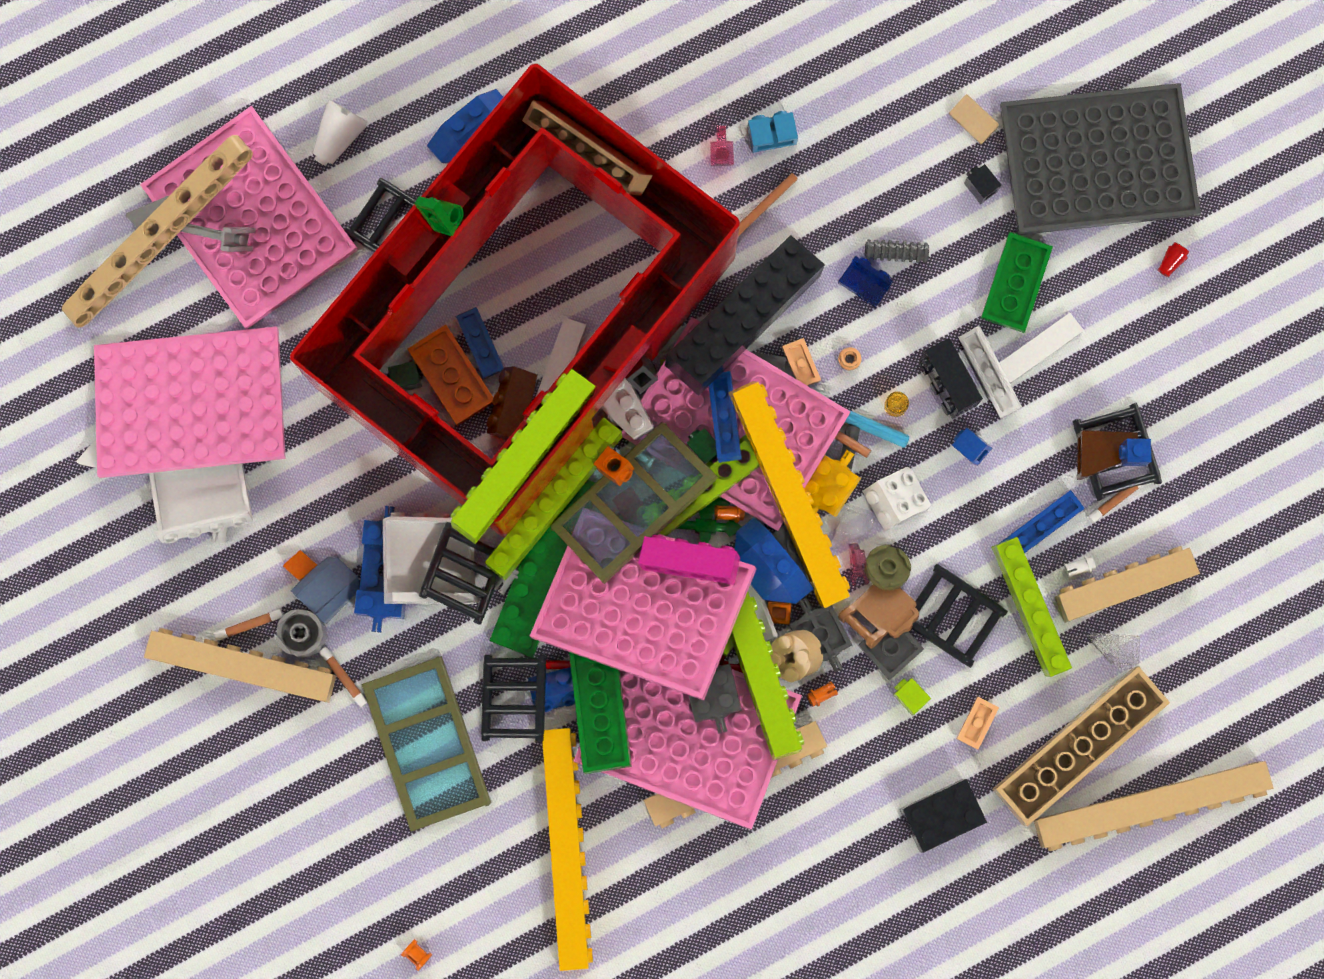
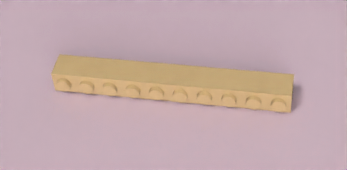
M1258 761L1034 820L1041 848L1048 847V851L1061 849L1063 843L1071 842V845L1084 843V838L1093 836L1094 839L1107 837V832L1116 830L1117 834L1131 830L1130 826L1139 824L1140 828L1154 824L1153 820L1162 818L1163 822L1176 819V814L1184 812L1185 816L1199 813L1198 808L1207 806L1208 810L1222 807L1221 802L1230 800V803L1234 804L1245 801L1244 796L1253 795V798L1268 795L1267 790L1274 788L1266 761Z

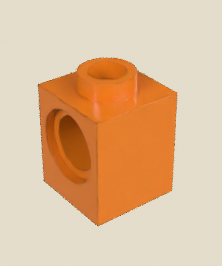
M609 446L606 447L594 463V466L601 474L619 487L623 482H627L631 478L634 467L626 458ZM620 464L618 470L611 471L614 465Z

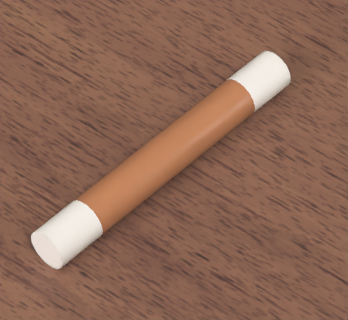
M1143 485L1118 492L1088 515V519L1095 523Z
M280 608L214 632L215 638L219 641L280 619L283 616V612Z
M324 647L319 651L320 655L360 708L368 703L366 698L329 649Z

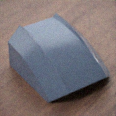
M327 557L311 570L291 592L322 622L327 624L355 596L356 591L360 589L358 576L338 557Z

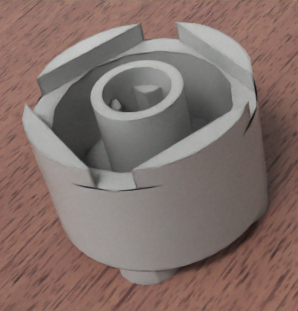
M291 610L284 614L277 624V643L283 651L296 657L307 658L317 654L323 648L328 637L324 622L308 610ZM299 629L306 630L304 638H297L299 636Z

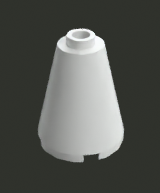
M328 100L312 152L316 155L314 160L325 166L327 163L333 164L367 127L368 121L341 105Z

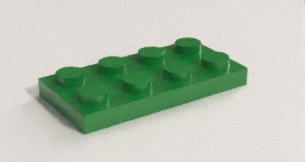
M1009 232L980 319L1024 333L1053 246Z

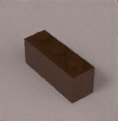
M515 366L504 367L499 375L500 384L498 392L493 397L494 407L492 414L487 420V434L505 440L512 435L525 417L522 413L531 403L538 374Z

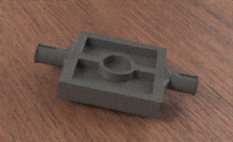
M807 597L800 600L798 603L804 615L799 620L789 624L791 630H807L814 634L820 641L823 661L829 660L834 673L843 669L837 656L841 651L852 646V643L833 606L830 605L826 608L813 610Z
M730 664L717 667L704 700L689 695L695 722L715 720L718 734H721L722 730L724 733L728 731L724 718L732 713L742 711Z

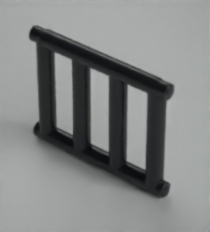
M383 178L378 179V187L351 227L347 226L344 229L349 237L373 252L379 248L380 245L377 243L404 203L413 207L417 200ZM387 191L397 197V199L372 236L368 238L358 231Z
M1137 403L1129 405L1130 408L1081 421V419H1075L1072 421L1077 436L1082 430L1133 417L1136 430L1130 432L1138 433V439H1149ZM1152 446L1151 463L1148 464L1150 474L1104 487L1101 485L1098 474L1090 476L1089 478L1097 501L1105 499L1106 495L1121 492L1134 486L1153 482L1154 485L1161 484V474ZM1120 464V465H1117V466L1112 467V468H1110V469H1107V470H1105V471H1103V472H1107V471L1114 470V469H1117V468H1121V467H1124V466H1122V464Z
M446 522L423 581L419 597L423 599L429 597L473 618L474 623L481 625L499 576L491 569L446 547L451 537L488 556L494 552L495 548L479 540L474 544L455 530L451 523ZM442 557L488 578L485 589L440 569L439 565ZM435 577L481 598L477 610L432 589Z
M936 564L933 569L934 574L916 599L915 608L920 612L942 578L954 586L927 627L915 621L912 630L971 668L974 664V656L1000 617H1004L1008 611L944 567ZM963 591L971 596L973 600L945 641L934 632L960 592ZM983 604L993 612L964 654L954 647V644L979 606Z
M545 654L537 655V658H492L490 655H484L482 741L486 742L490 738H535V741H544ZM493 667H537L536 681H492ZM492 691H536V705H491ZM491 714L535 715V729H491Z

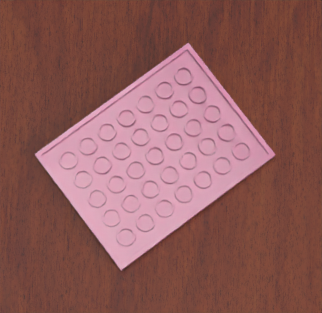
M252 106L140 184L151 201L154 202L170 196L230 136L238 135L252 150L253 156L250 161L189 224L223 231V227L255 228V233H249L247 245L252 246L253 251L220 250L221 240L185 232L177 234L246 330L358 250Z
M691 317L690 321L686 325L685 329L683 330L674 347L688 333H690L700 323V321ZM745 350L723 372H731L733 390L752 381H757L759 385H764L768 397L765 399L768 406L772 405L776 412L777 419L774 420L777 427H781L785 433L786 440L784 443L786 448H790L794 454L796 461L793 464L796 471L800 470L805 481L802 485L805 488L851 412L762 358ZM664 362L657 373L658 380L647 389L641 399L654 427H657L661 422L666 423L686 445L689 441L688 436L696 429L701 431L705 428L715 440L709 386L698 396L664 366ZM736 412L740 439L746 433ZM622 430V437L634 445H637L649 434L647 433L641 438L634 440ZM663 436L646 450L649 454L687 477L691 475L696 477L700 474ZM741 451L742 459L738 461L740 463H747L750 460V453ZM717 457L712 461L713 463L718 461ZM722 465L719 468V475L721 477H728L732 471L729 465ZM760 467L720 496L776 531H779L784 523ZM713 483L707 489L711 490Z
M277 326L94 345L97 476L99 478L286 459L279 329Z
M585 508L572 534V537L603 569L631 544L603 514ZM622 521L637 537L646 530ZM658 534L660 536L665 537L666 540L675 541L674 538ZM567 546L530 637L704 700L756 572V567L740 561L735 585L645 571L638 564L640 551L604 584L573 550Z
M732 669L742 711L732 713L724 718L728 731L724 733L722 730V733L718 734L715 720L695 722L689 695L620 670L632 767L602 771L601 773L752 830L778 759L772 760L743 673ZM787 690L789 699L786 702L788 708H792L796 714L802 695ZM579 746L574 762L582 765L581 749Z

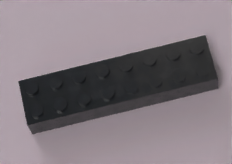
M790 235L667 354L664 366L699 396L821 276L825 264Z

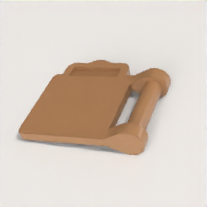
M872 585L853 604L842 610L838 618L841 622L849 624L866 640V645L872 649L887 633L893 638H898L901 634L910 631L913 623L919 618V611L915 608L916 601L901 588L890 591ZM857 611L878 631L872 634L852 615Z

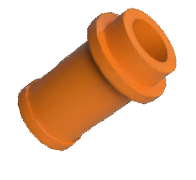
M716 505L714 516L715 520H735V523L744 520L745 511L737 506Z
M832 681L814 691L812 689L809 690L810 693L806 694L812 707L815 705L818 707L821 702L838 695L837 690H834L836 687Z

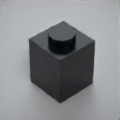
M985 164L980 168L975 166L966 173L968 177L964 184L980 204L997 193L1002 186Z

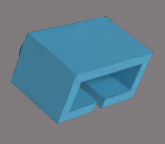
M779 111L770 118L764 115H757L752 117V120H748L747 128L752 153L797 145L798 134L793 112Z

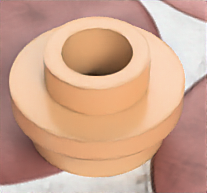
M845 348L840 352L838 362L845 370H855L861 363V354L855 348ZM852 356L854 361L852 363L846 362L845 357Z

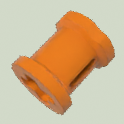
M414 939L402 952L401 956L408 958L416 966V970L419 971L431 958L432 954L426 953Z

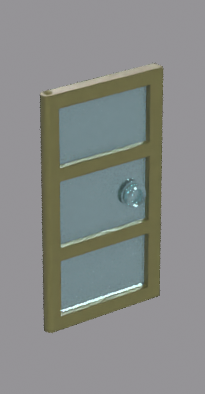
M664 422L655 427L624 456L634 467L632 476L627 482H623L619 487L606 476H603L550 525L551 530L557 533L604 584L641 551L644 536L652 537V535H658L718 479ZM620 464L613 466L611 471L618 470Z
M437 656L435 659L362 684L411 832L491 804L442 656Z

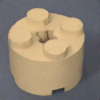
M807 630L789 632L776 638L771 644L773 655H770L773 664L777 663L781 674L780 678L788 682L798 681L815 673L822 664L823 654L821 655L820 641Z

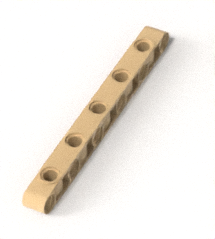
M232 135L209 155L63 304L62 311L75 327L80 328L87 325L250 161L253 152L238 135Z

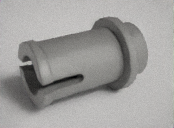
M515 569L506 581L499 576L494 589L498 590L503 583L498 592L504 595L514 578H518L519 571Z

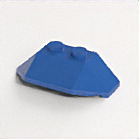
M497 89L476 96L440 126L427 144V147L441 163H449L503 99V96Z
M755 517L736 531L735 551L740 556L741 562L756 567V572L750 585L763 600L796 604L814 589L790 555L771 532Z

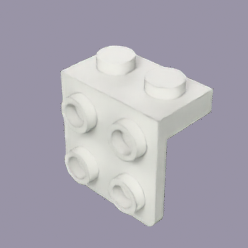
M905 467L876 481L862 491L884 531L893 528L903 520L930 507L928 498L909 467Z

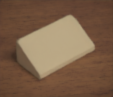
M967 94L949 112V115L981 145L999 126Z

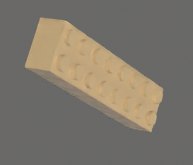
M1139 666L1134 667L992 790L1023 826H1028L1170 702Z

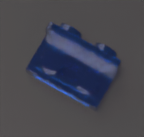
M855 256L838 283L876 308L893 283L890 279L891 276L883 270L878 271L873 268L871 262L866 258Z

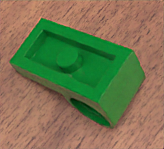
M421 196L414 203L432 229L439 233L453 236L463 219V208L454 203L437 200L433 197L428 199Z

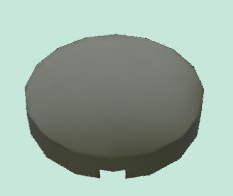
M891 545L877 546L870 551L865 560L864 570L867 578L874 586L880 589L890 591L899 589L907 582L910 576L911 563L908 556L901 549L890 547Z

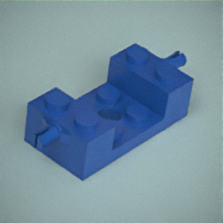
M385 506L384 518L390 517L391 513H394L395 507ZM364 520L362 536L364 552L360 589L356 591L354 613L359 616L372 617L371 632H376L377 630L378 633H382V620L385 618L404 619L406 604H384V577H381L379 574V569L383 565V520Z

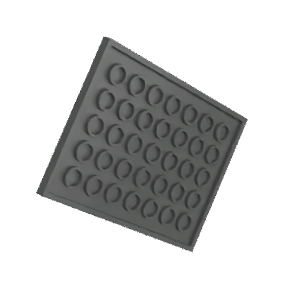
M1181 83L1001 102L1000 109L1018 235L1194 217L1201 214Z

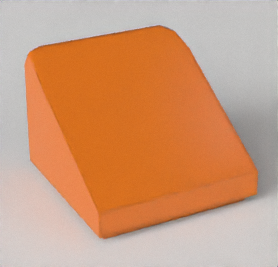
M301 550L283 565L299 581L317 566Z
M767 600V608L773 623L790 624L791 603Z

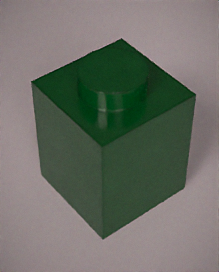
M415 361L388 367L389 374L386 376L403 390L408 391L422 387Z
M705 428L701 431L696 429L688 436L689 441L687 445L704 464L713 461L717 457L716 442Z

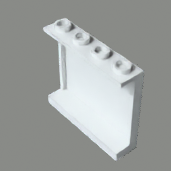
M243 463L149 473L158 527L155 535L162 543H174L180 538L199 537L202 533H216L223 531L227 527H242L248 522H253Z
M395 512L391 513L390 517L383 519L384 604H442L429 597L423 599L419 597V593L446 522L451 523L452 518H449V514H435V517H427V513H414L413 517H405V513ZM451 537L449 538L447 549L474 561V548ZM442 557L439 565L440 569L475 585V572ZM435 577L431 587L464 604L480 603L481 598Z

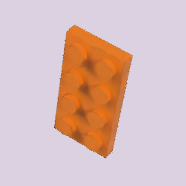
M446 324L407 348L456 426L493 404L492 394Z

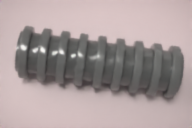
M867 239L865 243L866 260L870 258L877 260V258H880L881 261L887 259V261L894 259L897 262L898 259H901L902 262H905V260L909 262L916 260V263L920 261L926 263L929 258V245L926 242L924 245H921L920 242H917V244L913 242L907 244L906 241H903V243H899V241L892 243L889 240L886 243L885 240L881 242L874 240V242H871L870 239Z

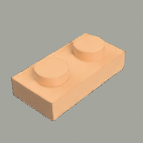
M804 338L782 346L795 379L807 386L821 381Z
M977 697L956 739L978 750L999 707Z

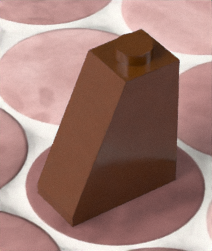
M1084 430L1077 434V480H1083L1122 464V459L1119 458V446L1126 439H1138V433Z

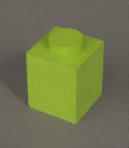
M903 678L894 687L896 692L893 696L911 715H915L931 700L930 696L913 678H910L908 681Z

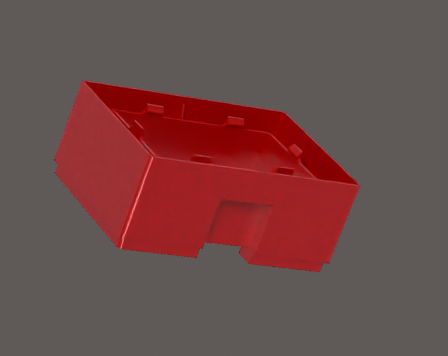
M532 64L528 67L421 196L428 199L433 197L437 200L460 205L463 208V219L453 236L434 231L414 204L290 354V360L314 388L461 505H464L468 500L466 495L473 486L478 487L483 481L481 477L488 467L493 468L498 462L496 458L504 448L508 450L512 445L511 439L519 429L523 431L528 423L526 421L534 410L538 412L543 406L541 402L548 392L553 393L558 387L556 383L562 374L565 373L567 375L573 369L594 384L595 394L489 526L503 538L507 536L593 431L592 418L644 355L651 361L655 359L731 265L736 255L740 225L739 219L539 64ZM532 101L547 102L650 173L652 177L642 195L628 194L623 189L622 184L602 168L596 169L543 127L537 132L524 123L522 120ZM550 166L660 253L642 274L637 272L619 294L618 297L621 300L551 387L546 392L541 390L522 413L525 416L523 421L491 459L437 416L439 412L417 394L410 395L383 374L380 369L545 169Z

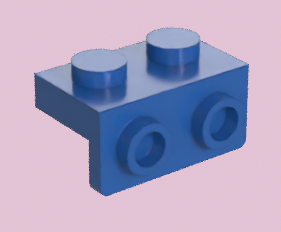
M571 667L546 673L545 712L563 706L574 705L575 698ZM536 676L529 677L528 681H536ZM530 691L533 705H536V691Z

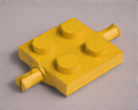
M847 449L840 461L824 455L805 486V492L808 491L813 499L814 504L811 506L814 513H817L820 509L836 517L861 478L847 467L855 455Z

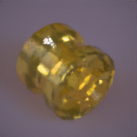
M902 392L891 393L884 404L886 413L892 417L902 416L908 409L909 399Z

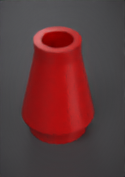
M1174 242L1172 246H1168L1157 271L1169 278L1188 259L1189 251L1182 245Z

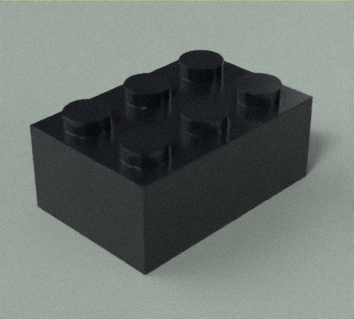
M950 338L923 352L919 359L921 361L919 367L924 375L928 374L933 393L935 395L939 394L943 402L941 407L944 413L954 419L977 407L983 398Z
M961 779L899 809L921 853L987 823L967 779Z

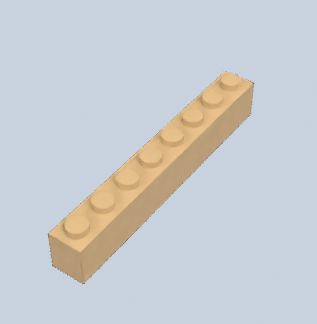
M159 628L158 632L152 630L150 632L144 658L330 703L336 675L331 674V669L318 666L316 671L308 669L309 664L295 661L294 665L285 663L286 658L272 655V659L263 658L262 652L250 650L249 654L240 652L241 647L227 644L226 648L217 646V641L204 639V643L195 641L196 636L182 633L181 637L172 635V630Z
M816 721L796 729L803 736L804 745H801L802 750L799 753L778 759L772 777L781 774L780 768L789 765L790 769L802 764L801 759L808 755L813 759L824 754L823 749L828 746ZM659 794L643 800L654 825H660L661 829L673 824V818L682 815L684 819L696 813L693 807Z

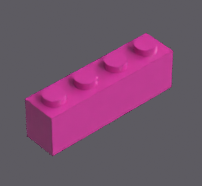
M652 535V537L644 536L638 564L645 571L735 585L740 556L730 546L715 548L705 542H698L696 545L680 538L671 541L666 540L665 537L660 535Z

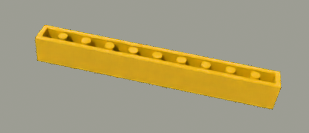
M752 381L728 392L808 580L814 588L813 591L819 605L826 608L850 597L847 591L850 589L849 583L845 576L841 577L839 568H841L837 556H833L830 551V547H832L828 535L823 534L821 530L822 520L819 514L814 513L812 509L813 499L808 491L805 492L802 484L805 483L800 470L796 471L793 464L796 461L794 454L790 448H786L784 443L786 440L785 433L781 427H777L774 420L777 419V415L772 405L768 406L765 399L768 397L764 385H759V382Z
M571 728L544 730L543 741L560 971L588 969L589 963L593 962L592 948H588L587 939L591 938V925L586 924L585 914H589V900H584L583 890H588L587 876H582V866H586L585 852H580V842H584L583 828L578 827V818H582V807L576 801V795L580 794V782L575 780L574 771L579 769L578 763L574 762L575 757H573L572 748L577 747L576 733H571Z

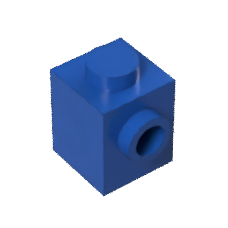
M969 428L961 430L955 436V442L952 444L955 449L977 466L993 449Z
M1126 439L1119 446V458L1122 459V466H1146L1151 463V439Z

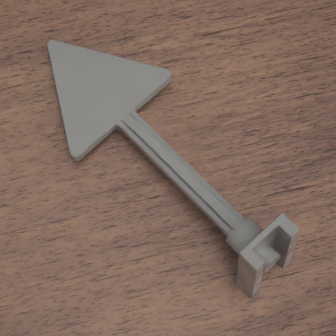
M169 196L126 213V217L138 228ZM188 223L180 232L221 240L220 250L244 252L253 251V247L247 245L249 233H255L256 229L251 227H223V231Z

